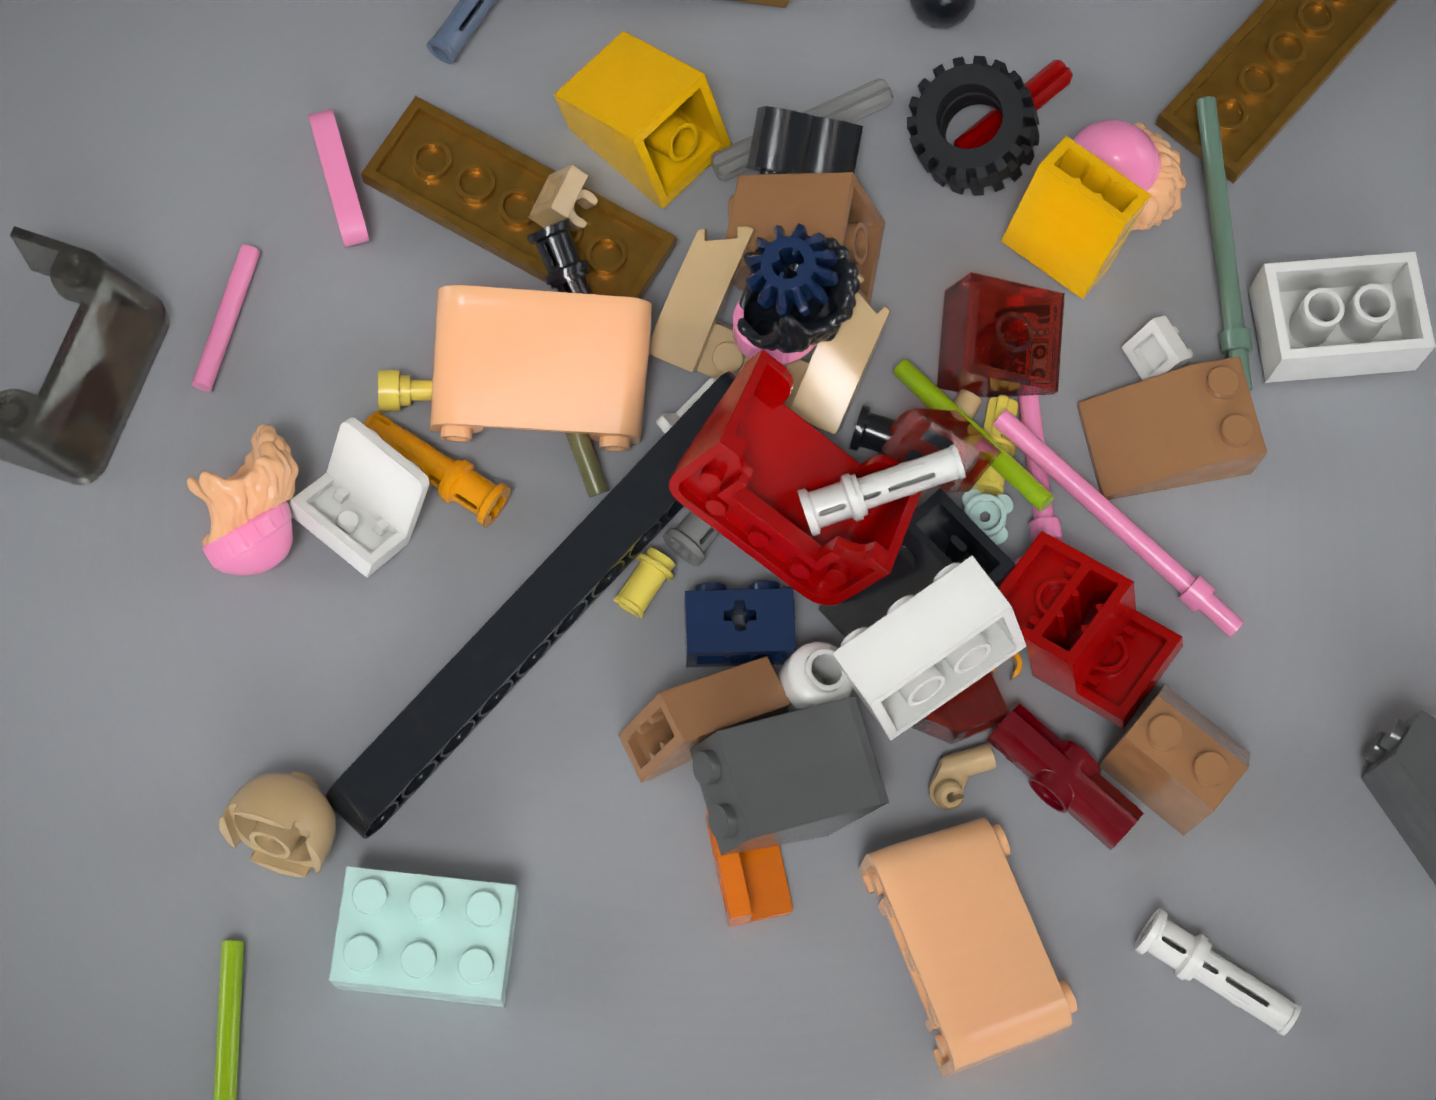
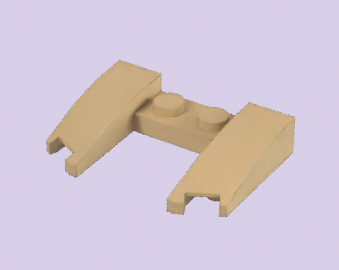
M739 226L737 227V238L707 240V229H699L650 338V355L691 373L698 371L712 378H719L728 371L735 376L738 375L750 358L745 356L737 347L733 338V327L719 320L743 263V255L749 248L756 228ZM859 273L857 278L861 284L865 279ZM859 292L855 294L856 306L853 308L851 319L842 324L832 341L818 343L811 360L802 357L793 363L784 365L791 373L794 384L790 396L783 404L807 423L834 435L843 426L891 312L890 308L886 305L876 313Z

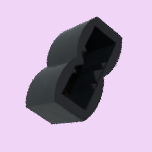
M771 106L759 107L757 109L747 168L760 171L759 175L854 173L863 126Z

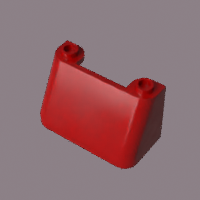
M762 349L742 367L677 464L669 480V489L672 496L679 503L802 596L821 605H836L891 573L922 491L867 509L868 515L864 516L863 520L856 522L853 518H849L823 527L819 535L812 537L797 490L805 488L810 492L840 482L841 475L847 473L849 475L855 474L856 478H860L905 461L895 455H876L860 464L783 404L792 392L794 380L783 364Z

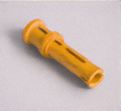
M375 411L373 415L371 414L365 420L364 425L367 428L374 430L382 440L407 460L414 462L426 474L430 484L438 488L437 492L441 500L448 504L456 502L475 514L477 522L483 527L491 525L501 514L510 497L511 487L505 483L496 485L474 471L475 466L469 460L458 459L455 461L410 431L397 425L379 411Z

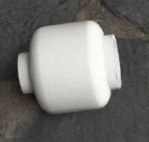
M816 641L808 643L797 649L782 664L778 673V679L791 703L787 708L789 712L850 696L853 687L832 654L839 649L838 647L825 642Z

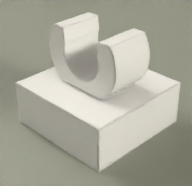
M1166 315L1150 320L1121 347L1142 381L1179 369L1193 358L1192 350L1186 348L1178 335L1179 330L1177 327L1172 326Z

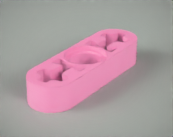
M333 109L308 114L344 246L346 248L369 242V236Z

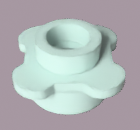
M978 489L966 491L962 496L965 514L996 545L1003 544L1008 538V531L1005 528L1007 515L1013 511L1014 507L1011 498L1006 494H999L998 496L982 494ZM984 512L990 515V519L987 522L980 520V515Z

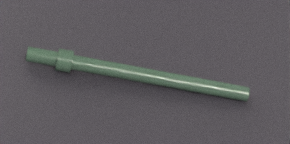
M1206 96L1196 100L1224 325V330L1219 333L1221 352L1223 355H1227L1228 358L1240 356L1249 390L1252 391L1248 352L1253 350L1251 330L1245 327L1217 102L1215 97Z

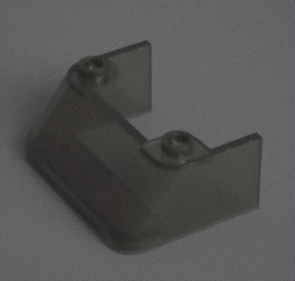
M14 226L10 236L30 270L49 276L55 290L61 297L80 305L38 395L21 389H7L0 392V460L74 485L90 484L103 475L169 330V314L159 297L93 252Z

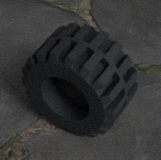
M974 55L973 64H966L963 56L952 59L953 68L945 70L943 65L940 64L933 69L936 78L932 82L923 78L917 86L921 96L920 98L912 96L908 106L912 113V117H907V129L911 135L909 140L925 171L930 173L934 181L942 187L948 184L952 192L962 195L965 188L971 190L973 196L984 195V187L992 185L994 191L997 192L1005 188L1003 180L1010 176L1014 182L1023 175L1020 168L1021 165L1025 163L1030 166L1035 157L1032 148L1033 146H1038L1040 138L1037 125H1039L1037 111L1028 87L1024 86L1022 77L1015 70L1009 73L1005 63L995 59L991 66L988 65L985 56ZM981 104L991 106L1002 113L1003 119L1000 129L988 143L977 148L963 149L947 142V127L951 119L960 110L971 105Z

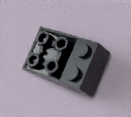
M940 488L914 511L891 573L842 603L821 605L818 610L846 638L856 629L862 627L869 628L885 617L889 608L900 598L907 595L915 596L933 583L935 576L952 563L961 564L973 556L997 588L1000 587L1016 564Z

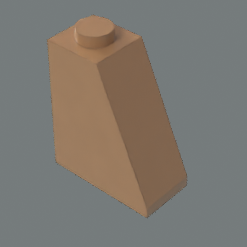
M766 656L659 692L618 735L642 783L692 761L690 749L715 732L780 715L791 703L778 679V674L775 673Z

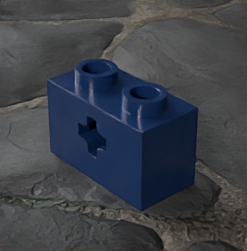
M761 581L750 584L748 589L727 590V586L721 583H704L695 586L694 591H685L686 668L739 666L766 656L771 665H782L796 651L793 588H780V584L777 582ZM733 615H743V622L746 624L745 630H735V624L732 622Z

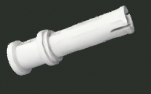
M953 444L949 448L902 462L896 466L860 478H856L855 474L849 475L847 473L841 475L840 482L810 492L802 488L797 490L813 537L819 535L821 528L849 518H853L856 522L863 520L864 516L868 515L867 509L914 495L920 491L959 478H966L959 452L955 444Z
M1158 908L1153 913L1138 936L1134 945V951L1141 955L1145 952L1150 953L1175 969V977L1182 981L1196 979L1235 1006L1269 1025L1280 1035L1285 1036L1299 1017L1301 1005L1293 1003L1250 973L1245 972L1212 951V944L1208 942L1209 939L1203 934L1194 936L1167 919L1168 913L1162 908ZM1162 937L1177 945L1180 951L1163 942ZM1204 963L1213 968V971L1210 972L1202 967ZM1226 977L1262 999L1263 1004L1226 982Z

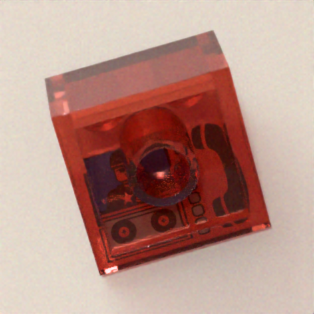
M970 272L946 289L944 292L937 387L954 392L964 389L983 398L998 397L999 395L1009 397L1057 393L1065 293Z

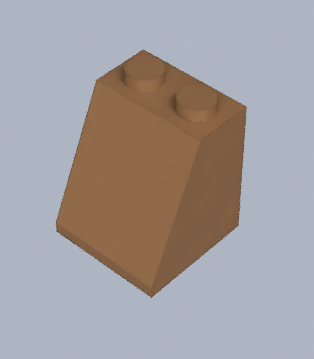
M853 172L738 176L735 195L730 197L728 203L729 224L726 239L737 238V227L739 226L756 228L747 252H754L758 249L755 243L757 237L766 238L772 243L776 240L774 235L776 225H781L786 235L791 236L793 229L798 223L805 225L809 236L820 232L825 237L835 238L840 245L845 246L849 250L852 262L858 267L859 273L865 279L860 284L858 292L870 305L885 220ZM744 260L734 282L738 290L742 291L745 288L747 278L750 276V270Z
M1164 684L1101 761L1099 767L1184 836L1216 810L1249 768L1250 752Z

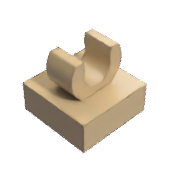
M572 164L550 174L528 218L543 228L566 219H570L573 225L569 231H578L585 228L587 222L576 215L574 204L577 203L582 208L589 209L596 206L598 199L592 192L582 189L588 175Z

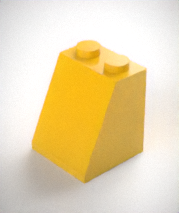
M622 31L553 94L569 130L662 209L671 203L711 165L713 153L732 145L705 74L625 31Z

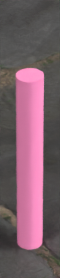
M241 245L192 381V386L199 390L211 392L260 256V251L253 246Z

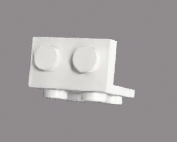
M350 417L340 425L327 472L290 500L289 508L292 517L368 578L409 544L429 487V479L414 462L407 460L382 440L374 430L367 428L356 418Z

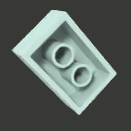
M346 866L329 981L337 989L505 1007L519 902V893L516 885Z

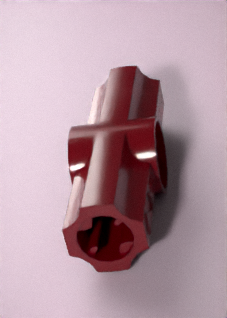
M1020 703L987 738V741L1029 777L1028 783L1040 799L1058 812H1068L1109 850H1112L1144 814L1135 804L1100 775L1101 769L1098 763L1087 751L1072 741H1062Z

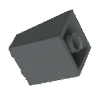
M856 696L719 730L690 749L693 759L694 776L700 783L709 813V827L716 837L721 856L829 836L889 803Z
M1420 710L1405 722L1398 718L1386 733L1380 731L1363 756L1370 763L1361 779L1436 885V718Z

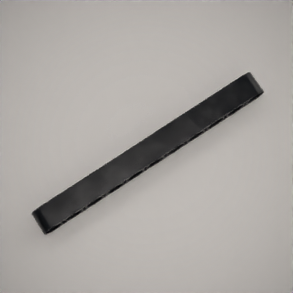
M728 371L721 375L331 786L326 793V798L331 807L362 838L367 839L389 821L684 507L672 496L669 489V480L677 464L736 378L733 373Z

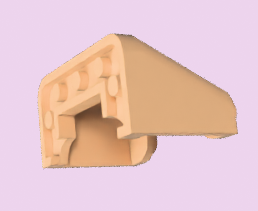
M468 285L440 287L437 290L430 432H440V439L452 442L471 441L472 433L483 431V427L589 434L590 439L599 441L600 450L611 452L629 451L630 444L639 445L642 436L651 332V302L634 297Z
M985 817L868 853L858 868L868 894L875 892L877 896L884 895L878 904L881 916H887L928 1017L925 1024L929 1033L937 1029L940 1030V1033L935 1035L938 1049L932 1052L943 1078L1071 1027V1014L1078 1010L1070 986L1065 980L1058 981L1005 857L1011 853L1007 837L999 824L991 826Z

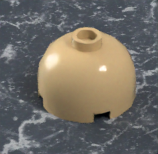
M278 772L254 777L238 789L219 819V830L232 847L236 849L241 840L254 850L250 860L277 873L294 877H306L312 867H314L315 873L321 871L335 839L336 825L333 808L326 796L319 790L318 783L312 777L301 772H290L289 774Z

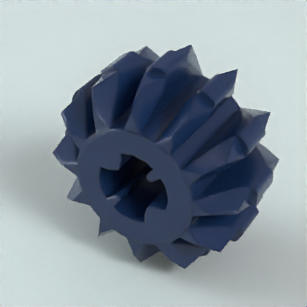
M798 223L793 229L791 236H787L783 227L776 225L774 228L776 240L772 243L766 238L757 237L755 243L763 255H751L746 259L747 267L755 272L747 278V286L750 291L759 292L757 301L762 308L766 309L776 304V311L780 317L788 315L793 304H796L802 316H808L810 314V307L807 301L814 298L820 304H827L829 298L821 286H834L838 283L836 272L829 269L837 263V256L834 250L824 249L827 241L820 232L808 237L805 225ZM797 263V276L787 279V266Z

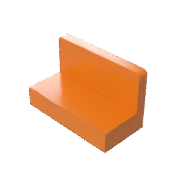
M707 810L706 824L728 926L731 927L790 914L793 910L779 845L721 856L716 837L709 827V813Z

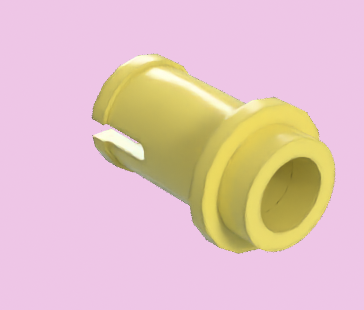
M649 547L645 554L640 553L636 557V560L639 562L618 595H615L613 601L619 607L640 619L644 616L645 610L665 580L672 581L674 578L671 571L676 564L668 556L652 547Z

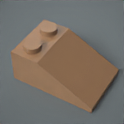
M1240 356L1188 365L1080 401L1077 404L1099 492L1108 500L1252 474L1267 454Z

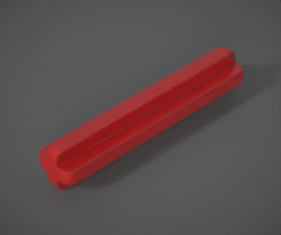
M1060 59L1053 60L1024 84L1030 91L1036 111L1071 82L1073 73ZM995 108L960 135L955 140L954 146L972 149L988 143L1000 129L1003 119L1002 113Z

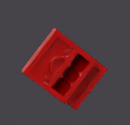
M1044 531L1040 532L998 588L1014 611L1027 645L1026 648H1028L1032 675L1122 729L1126 727L1183 647V636L1136 611L1134 581Z

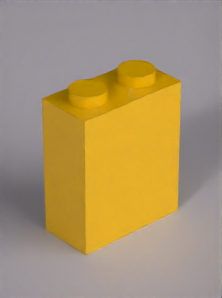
M1066 135L1039 164L1001 242L1083 300L1111 267L1152 195Z

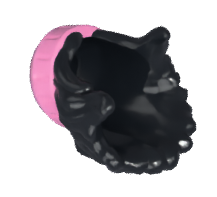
M825 237L827 243L824 249L834 250L837 256V263L829 269L836 272L838 283L834 286H821L829 298L827 304H820L814 298L807 301L810 307V314L808 316H802L796 304H793L791 312L783 317H780L777 313L776 304L766 309L762 308L757 301L759 292L750 291L746 283L733 314V338L737 347L745 356L752 358L763 349L783 365L793 363L809 353L816 344L823 341H832L842 324L851 319L853 308L856 306L855 294L860 289V282L857 278L859 269L852 262L849 250L845 246L840 245L835 238ZM756 249L754 252L748 251L743 255V260L746 264L748 256L763 254L759 249ZM797 263L787 266V279L797 276Z

